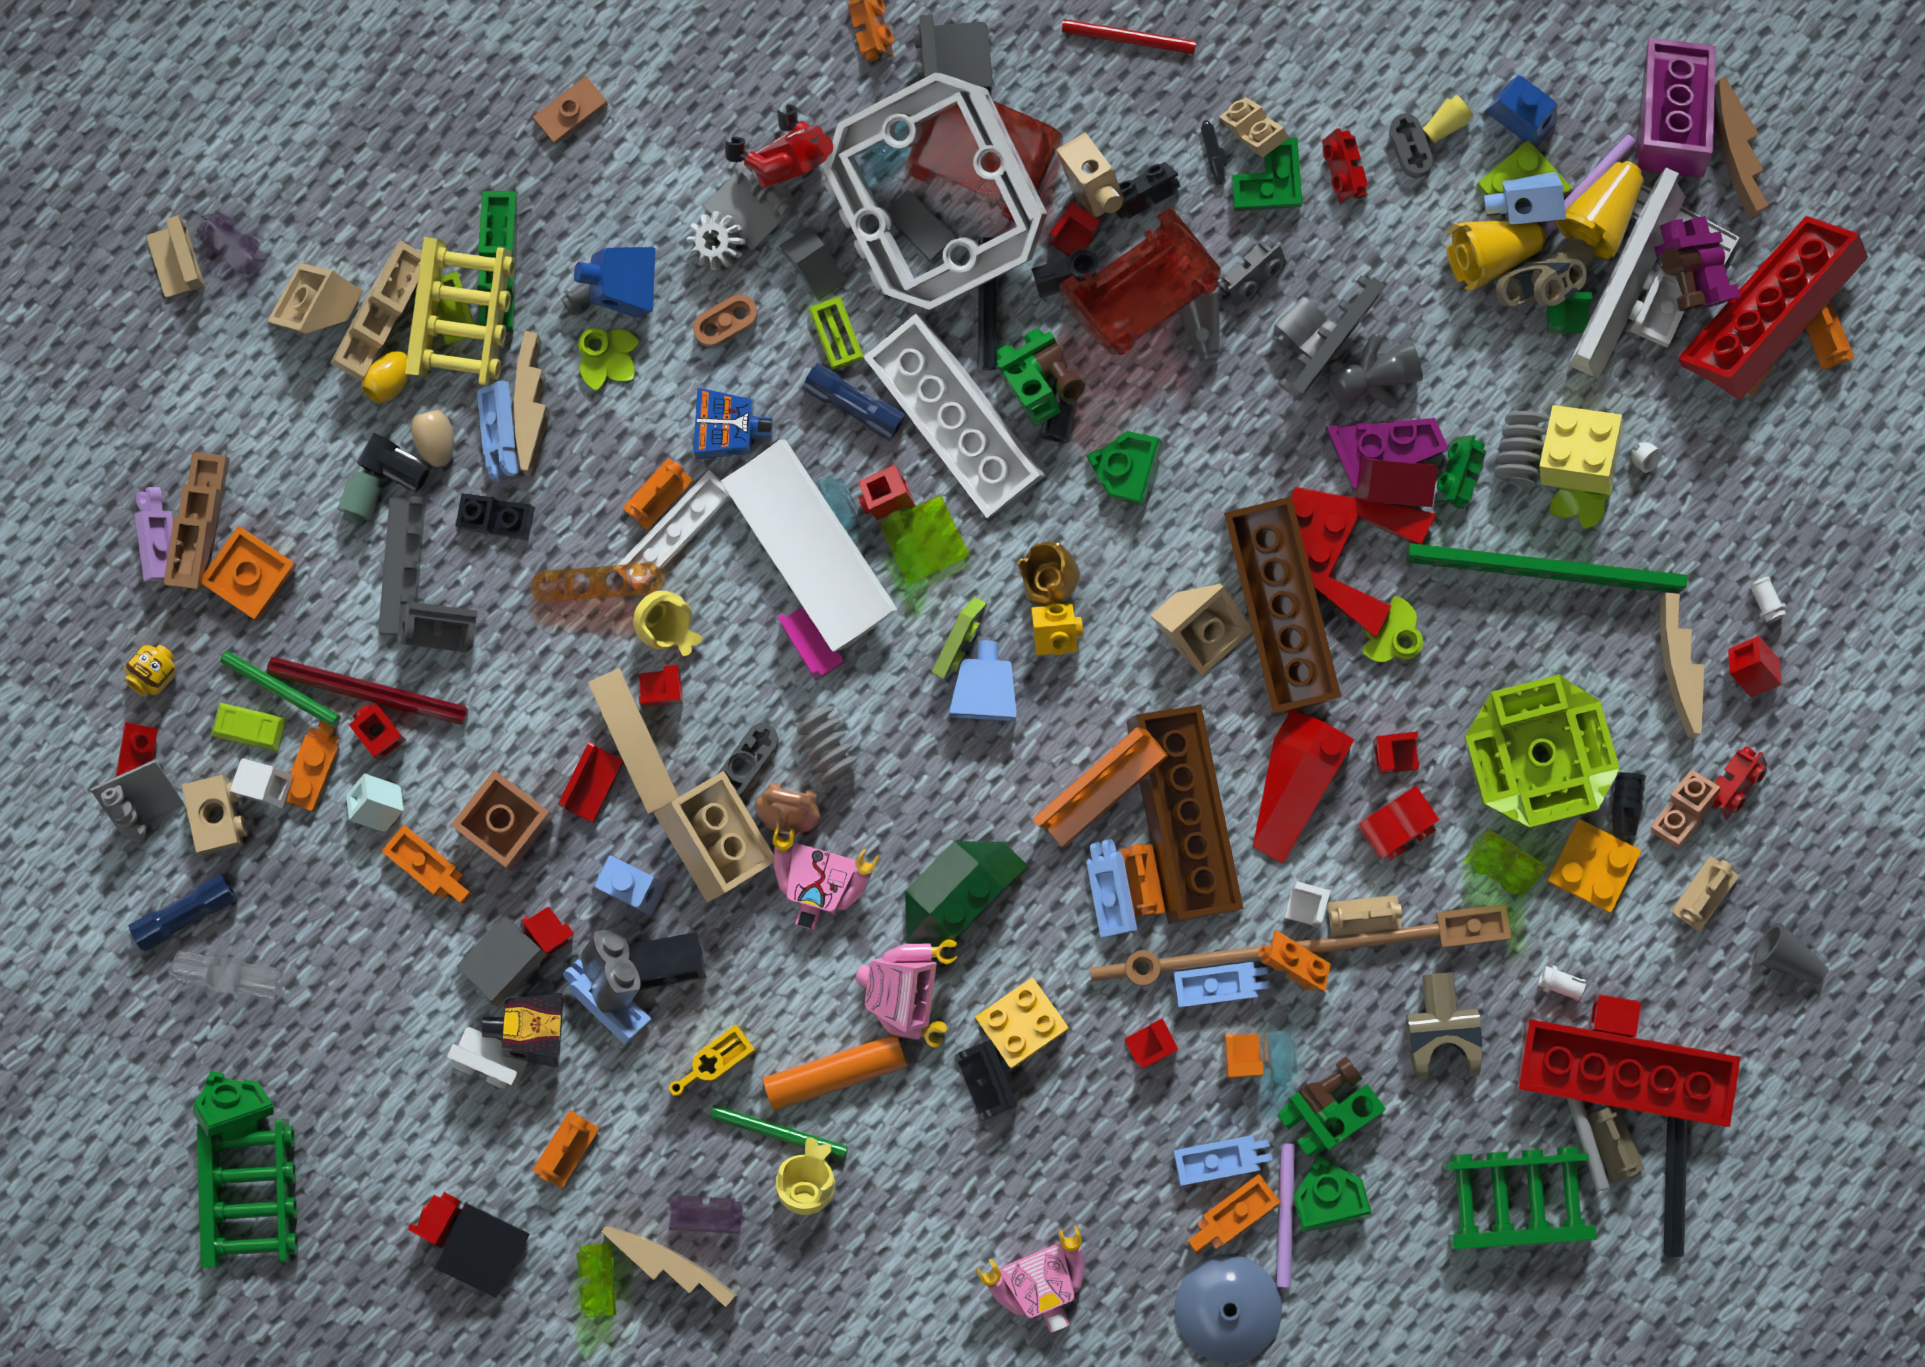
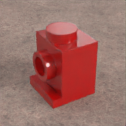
M895 464L858 481L862 494L858 496L860 505L866 515L872 513L877 521L903 508L909 507V509L916 507L907 482Z
M368 704L359 709L353 715L354 721L349 724L367 750L378 761L382 760L407 740L378 704H374L372 707ZM381 725L383 733L378 737H373V727Z
M443 1192L441 1197L433 1195L430 1202L423 1207L417 1226L410 1223L407 1230L442 1248L462 1210L459 1208L462 1201L446 1192Z

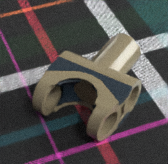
M1575 239L1546 260H1527L1508 270L1497 281L1496 296L1502 306L1513 307L1534 298L1541 306H1554L1561 303L1584 286L1587 275L1586 268L1594 260L1591 247L1583 240ZM1508 284L1511 288V296L1509 299L1506 293Z
M1454 973L1423 975L1426 1013L1406 1014L1408 1049L1416 1079L1418 1081L1428 1080V1064L1430 1063L1431 1055L1435 1048L1445 1043H1449L1457 1048L1464 1056L1469 1077L1479 1076L1482 1062V1032L1478 1009L1457 1010Z

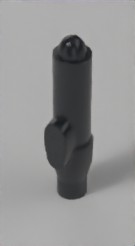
M1205 120L1202 122L1200 129L1206 149L1208 165L1214 177L1215 185H1221L1226 183L1224 167L1227 165L1224 149L1218 145L1214 125L1210 121Z

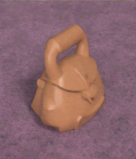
M774 782L768 785L767 790L756 799L754 805L758 818L765 823V827L775 831V828L779 826L778 832L790 835L791 828L795 830V835L811 831L821 818L819 808L816 805L817 793L806 791V793L786 791L782 789L781 784Z

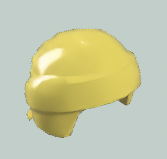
M655 591L647 595L636 607L633 626L638 638L647 646L658 650L678 646L683 656H689L692 652V646H697L703 640V637L689 630L692 622V610L688 603L679 595L669 591Z
M807 1138L805 1142V1155L791 1157L780 1165L776 1176V1192L780 1202L789 1211L799 1215H811L820 1212L831 1202L835 1193V1178L831 1167L825 1159L831 1152L829 1144L825 1143L819 1146L817 1140Z

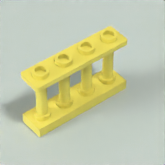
M424 237L405 374L428 377L429 370L440 368L479 374V384L490 386L495 380L499 379L501 361L498 360L499 346H503L506 337V327L502 325L504 312L509 310L511 300L510 292L507 291L508 280L513 277L515 271V258L512 257L511 250L498 247L496 258L449 252L445 241ZM448 265L494 272L491 292L444 286V283L441 282L443 268H446ZM450 300L489 306L486 326L440 320L439 316H436L438 302ZM445 334L484 340L482 360L435 354V351L432 350L433 336Z

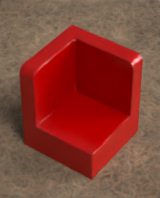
M1072 202L1050 232L1049 244L1070 257L1074 251L1088 247L1100 230V220Z
M1759 636L1728 649L1729 673L1750 697L1757 696L1782 685L1780 660Z
M678 665L663 666L664 671L639 674L641 695L639 697V704L642 708L683 704L681 673Z
M1417 731L1375 737L1373 744L1378 775L1413 771L1419 768L1416 741L1419 739Z
M550 907L544 908L530 919L526 916L520 922L522 931L546 954L543 960L570 943L574 937V932L567 923L562 925Z
M1602 994L1594 996L1589 1030L1636 1037L1641 1003L1635 1000Z
M1163 1018L1125 1038V1042L1139 1070L1179 1050Z

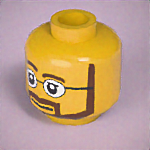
M143 645L125 664L124 672L126 677L124 680L131 689L141 696L146 697L148 694L159 695L177 673V669L172 662L175 657L162 645H158L156 648L150 645Z

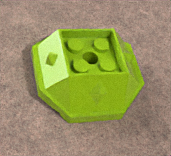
M1560 674L1492 691L1464 736V742L1482 805L1527 829L1597 811L1620 770L1601 701L1575 686ZM1534 746H1542L1548 751L1549 758L1547 762L1540 763L1534 759L1532 755Z

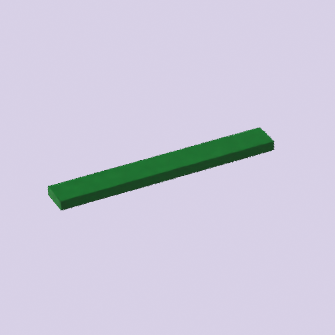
M1410 543L1407 547L1405 557L1407 563L1675 594H1679L1687 587L1688 575L1414 543Z

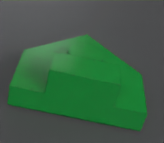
M1126 431L1116 437L1115 441L1100 450L1096 449L1086 455L1111 499L1144 506L1147 493L1151 494L1160 464L1158 455L1162 440L1158 437Z
M211 1070L201 1094L197 1096L193 1104V1115L207 1137L220 1134L222 1139L226 1141L257 1130V1120L274 1115V1105L258 1082L244 1079L243 1082L225 1078V1074Z
M1318 1154L1311 1169L1293 1196L1302 1233L1317 1229L1319 1232L1354 1224L1355 1220L1371 1217L1372 1212L1363 1180L1352 1173L1344 1171L1332 1164L1330 1160Z

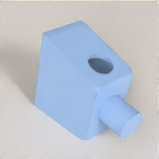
M1556 172L1502 182L1503 193L1484 196L1486 216L1506 214L1509 224L1566 219L1563 186ZM1526 198L1523 203L1516 204L1518 199Z
M980 640L977 646V659H962L950 706V717L1016 722L1012 665L1009 661H997L998 642Z
M609 855L592 888L652 917L667 885L657 878ZM651 890V893H650L649 897H648L647 900H646V897H647L649 891Z

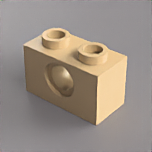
M224 775L181 785L196 853L203 856L244 846L242 837L247 836L245 820L242 815H237L235 803L240 802V797L238 794L230 791L233 782L230 783V779ZM216 806H222L224 810L223 818L218 823H211L209 819L210 811Z

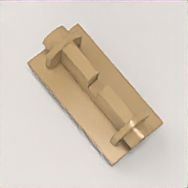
M1710 855L1670 912L1700 932L1739 875L1732 871L1734 867L1725 860L1720 862Z
M1397 895L1327 903L1332 937L1401 928L1402 908L1401 904H1398Z

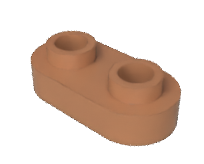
M738 294L705 311L696 318L693 324L696 340L704 347L715 348L751 328L757 320L756 304L750 297ZM739 309H744L747 312L746 317L743 319L735 318L734 314ZM707 327H716L717 333L714 336H707L705 334Z

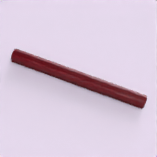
M271 657L267 665V674L273 677L439 720L464 725L468 716V708L463 705L277 657Z

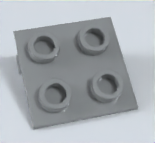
M741 161L733 168L735 174L703 207L711 214L714 211L721 212L723 218L726 215L733 216L734 222L732 226L741 225L743 228L736 237L745 239V245L753 252L797 207L799 202L778 183L762 188L755 172L744 166V162Z
M156 760L90 789L119 832H125L128 839L136 842L144 839L146 835V822L185 805Z

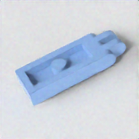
M1112 839L1104 840L1102 844L1100 842L1092 843L1090 845L1092 858L1087 860V868L1100 937H1111L1137 931L1122 853L1120 851L1116 852Z
M577 960L572 964V967L563 972L564 978L570 983L569 991L624 1045L651 1020L633 1000L626 1010L602 1013L594 1002L592 996L593 982L586 976L581 960Z
M1254 962L1173 973L1178 1008L1259 997L1258 990L1271 989V981L1256 982V976L1269 975V967L1255 969Z
M1251 1135L1174 1150L1180 1186L1260 1170L1259 1163L1273 1160L1272 1154L1257 1156L1256 1151L1259 1148L1269 1147V1139L1255 1142L1254 1136Z

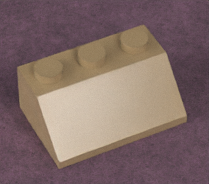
M724 771L653 812L706 902L728 892L774 863V854Z

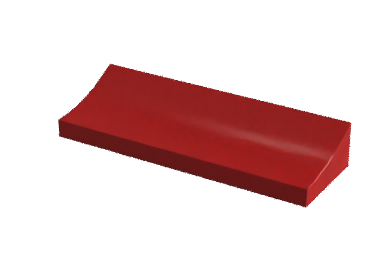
M1805 216L1739 289L1741 297L1729 301L1678 357L1681 367L1704 377L1741 401L1867 260L1868 255L1860 234Z
M1525 1019L1517 1089L1730 1127L1741 1057Z

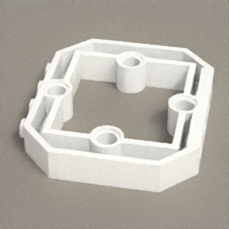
M934 73L838 123L832 141L833 152L828 155L823 169L827 176L824 179V184L832 197H837L842 207L839 210L840 217L847 228L852 227L857 238L854 241L855 248L862 259L867 258L872 268L869 275L877 290L882 289L885 295L930 310L1032 260L1047 212L986 88L942 73ZM958 104L979 146V150L976 152L973 160L974 169L980 177L995 180L1017 227L980 246L971 238H959L950 241L943 250L944 264L914 279L891 233V216L887 210L878 206L855 157L885 141L893 148L913 147L918 143L922 135L920 123ZM900 121L905 122L909 127V135L903 141L899 140L895 135V127ZM992 152L996 153L1001 160L1000 167L996 172L988 170L985 164L987 155ZM870 214H873L879 220V229L875 233L869 232L865 226V220ZM959 246L966 247L970 252V260L965 265L958 263L955 258V251Z

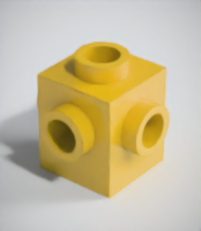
M1056 603L1049 606L1031 607L1036 656L1049 654L1063 655L1070 652H1078L1077 638L1083 637L1082 618L1075 617L1073 604Z

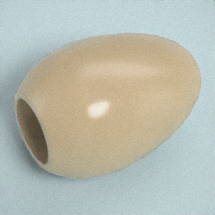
M440 410L414 416L411 423V434L419 454L433 467L448 464L453 454L454 436L447 416Z

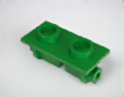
M1476 436L1456 437L1449 447L1447 454L1449 460L1445 472L1438 480V493L1435 501H1452L1451 505L1459 509H1464L1465 504L1470 503L1476 481L1467 477L1466 474L1470 472L1474 475H1479L1486 455L1484 450L1485 444L1475 440Z

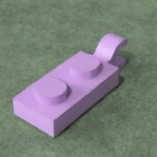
M147 487L146 492L136 493V503L142 511L134 514L144 581H164L173 524L172 511L162 510V492L160 487Z

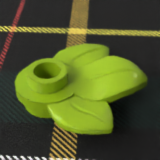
M590 328L584 331L579 338L578 348L583 356L579 370L586 384L593 390L598 391L603 386L607 377L619 382L632 381L635 376V367L628 353L638 346L639 340L631 332L620 328L609 332L601 328ZM594 340L602 342V347L597 351L590 349V343Z
M1558 487L1560 490L1555 494L1550 504L1549 512L1551 515L1563 519L1578 516L1581 526L1584 529H1588L1599 523L1605 514L1604 501L1610 495Z
M1394 596L1390 602L1391 610L1377 639L1370 636L1369 632L1362 627L1366 636L1371 639L1363 648L1362 653L1373 661L1387 662L1395 657L1409 660L1416 657L1422 650L1423 637L1420 631L1415 628L1417 621L1416 612L1401 597ZM1408 637L1412 642L1411 647L1408 649L1402 648L1399 644V639Z

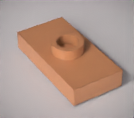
M585 76L534 115L533 119L552 143L556 145L608 105V103L587 76Z

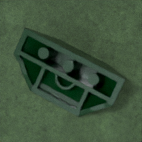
M954 841L905 891L906 942L908 944L930 943L931 947H939L945 940L956 941L1029 866L1005 842ZM943 947V953H945L949 949V947ZM931 958L933 962L938 960V958Z

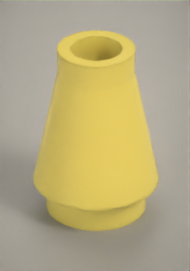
M1455 95L1451 100L1447 98L1427 125L1422 128L1423 132L1433 144H1436L1442 138L1468 125V120L1473 116V113L1459 96Z

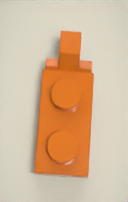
M320 720L317 729L310 727L290 774L294 776L285 802L315 812L340 749L338 747L340 738L334 736L337 726L333 728Z
M403 824L382 849L386 856L435 896L438 895L444 900L450 894L464 905L473 895L459 883L464 875L458 871V868L406 825Z
M1258 1174L1205 1213L1203 1219L1197 1223L1201 1231L1187 1240L1188 1244L1196 1255L1211 1244L1216 1250L1226 1246L1281 1205V1202L1261 1175Z

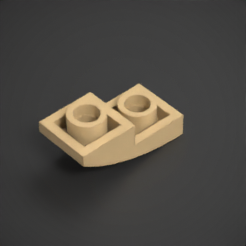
M1247 97L1234 102L1219 117L1224 125L1243 144L1262 158L1289 138L1284 127L1269 119L1263 108Z

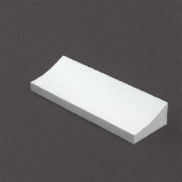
M1665 168L1655 182L1568 364L1569 366L1599 379L1623 331L1630 312L1643 289V283L1657 259L1654 247L1664 243L1659 226L1676 219L1686 198L1677 182L1679 173Z
M913 315L864 356L865 360L986 518L992 517L1019 495L1046 477L1039 465L924 316Z
M785 439L778 440L756 458L721 480V483L832 652L848 648L898 610Z

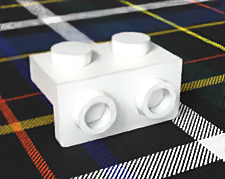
M1661 263L1656 271L1650 269L1642 286L1643 289L1647 290L1643 301L1636 300L1628 319L1633 320L1630 332L1667 348L1684 311H1679L1677 305V298L1682 296L1676 276L1665 273L1661 268L1663 266Z
M471 1027L465 1029L459 1045L452 1044L447 1055L448 1058L455 1060L454 1068L473 1075L474 1071L478 1070L488 1075L485 1080L486 1082L504 1090L507 1084L518 1086L528 1064L527 1061L503 1056L501 1040L482 1038V1032Z

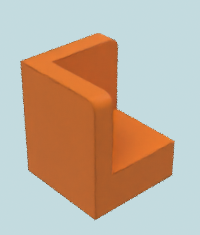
M1225 1034L1223 1037L1226 1078L1263 1076L1264 1066L1260 1055L1259 1035Z

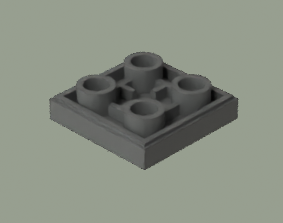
M504 915L459 962L457 968L498 1007L513 993L514 989L528 974L537 968L546 954Z

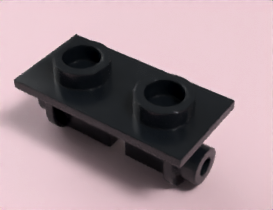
M1163 162L1162 164L1148 167L1145 173L1132 180L1119 183L1124 198L1122 206L1116 211L1121 220L1125 217L1131 219L1133 216L1148 209L1149 206L1145 199L1148 195H1150L1152 202L1157 204L1176 194V189L1181 187L1176 178L1179 176L1178 173L1166 162Z

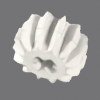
M714 211L711 218L707 214L700 215L702 226L692 223L690 228L696 232V236H689L686 239L687 242L696 244L690 250V255L694 257L700 255L698 264L705 267L710 263L712 270H719L721 263L725 267H731V256L736 258L742 256V253L736 249L737 244L745 245L746 243L745 239L736 237L743 230L742 226H732L734 217L726 215L723 218L721 212ZM713 235H718L717 239L721 242L719 247L714 246L715 242L711 240Z

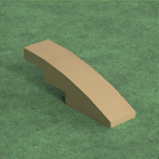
M401 240L397 243L359 308L330 364L359 381L365 377L378 349L385 343L397 317L402 314L418 282L421 252Z
M524 330L517 362L514 392L515 437L521 470L525 476L532 477L550 412L546 405L539 404L546 376L542 369L535 368L542 341L537 333Z
M1665 593L1660 598V637L1665 671L1673 701L1688 738H1696L1702 734L1705 665L1691 664L1692 629L1678 628L1680 594Z
M617 668L589 681L588 684L647 813L658 810L678 798V793L621 669Z
M606 1226L601 1231L653 1280L658 1279L666 1271L689 1294L693 1293L701 1284L725 1307L729 1306L738 1296L710 1272L674 1250L646 1237L615 1227Z

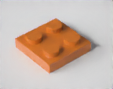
M238 525L203 574L201 584L258 621L297 565Z

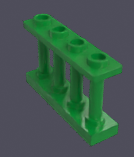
M275 1119V1131L249 1132L226 1141L222 1139L220 1134L207 1137L200 1124H197L201 1268L222 1266V1259H226L227 1255L279 1252V1263L293 1262V1255L298 1254L297 1233H292V1219L297 1218V1200L295 1197H291V1183L296 1181L295 1162H290L289 1148L295 1145V1131L293 1126H289V1120ZM275 1145L276 1166L225 1169L219 1163V1152H223L224 1148ZM277 1181V1202L226 1205L225 1202H221L220 1188L225 1187V1184ZM278 1216V1238L227 1241L226 1237L222 1238L221 1223H226V1219Z
M1578 1147L1557 1148V1155L1543 1156V1149L1522 1150V1158L1508 1159L1507 1152L1486 1153V1160L1473 1161L1472 1154L1451 1155V1163H1442L1443 1170L1455 1169L1460 1227H1457V1234L1448 1235L1449 1248L1467 1249L1597 1240L1596 1225H1585V1218H1581L1576 1161L1589 1160L1588 1153L1579 1154ZM1562 1162L1567 1219L1563 1220L1564 1227L1550 1228L1549 1221L1545 1219L1541 1164ZM1526 1165L1531 1222H1528V1229L1514 1230V1223H1510L1505 1166ZM1491 1167L1496 1224L1492 1225L1493 1232H1479L1478 1226L1474 1224L1470 1168Z

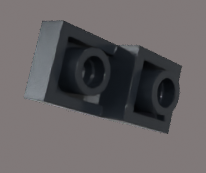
M462 493L455 527L528 541L535 507L530 504L500 501L494 497Z

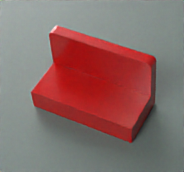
M588 742L558 805L594 823L624 763L623 759Z

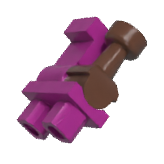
M1706 216L1692 218L1683 222V219L1673 220L1659 226L1664 243L1655 246L1654 250L1656 257L1662 256V270L1669 275L1676 276L1682 296L1677 298L1679 311L1714 307L1741 297L1738 285L1729 284L1724 266L1725 252L1719 244L1723 242L1721 232L1710 233Z

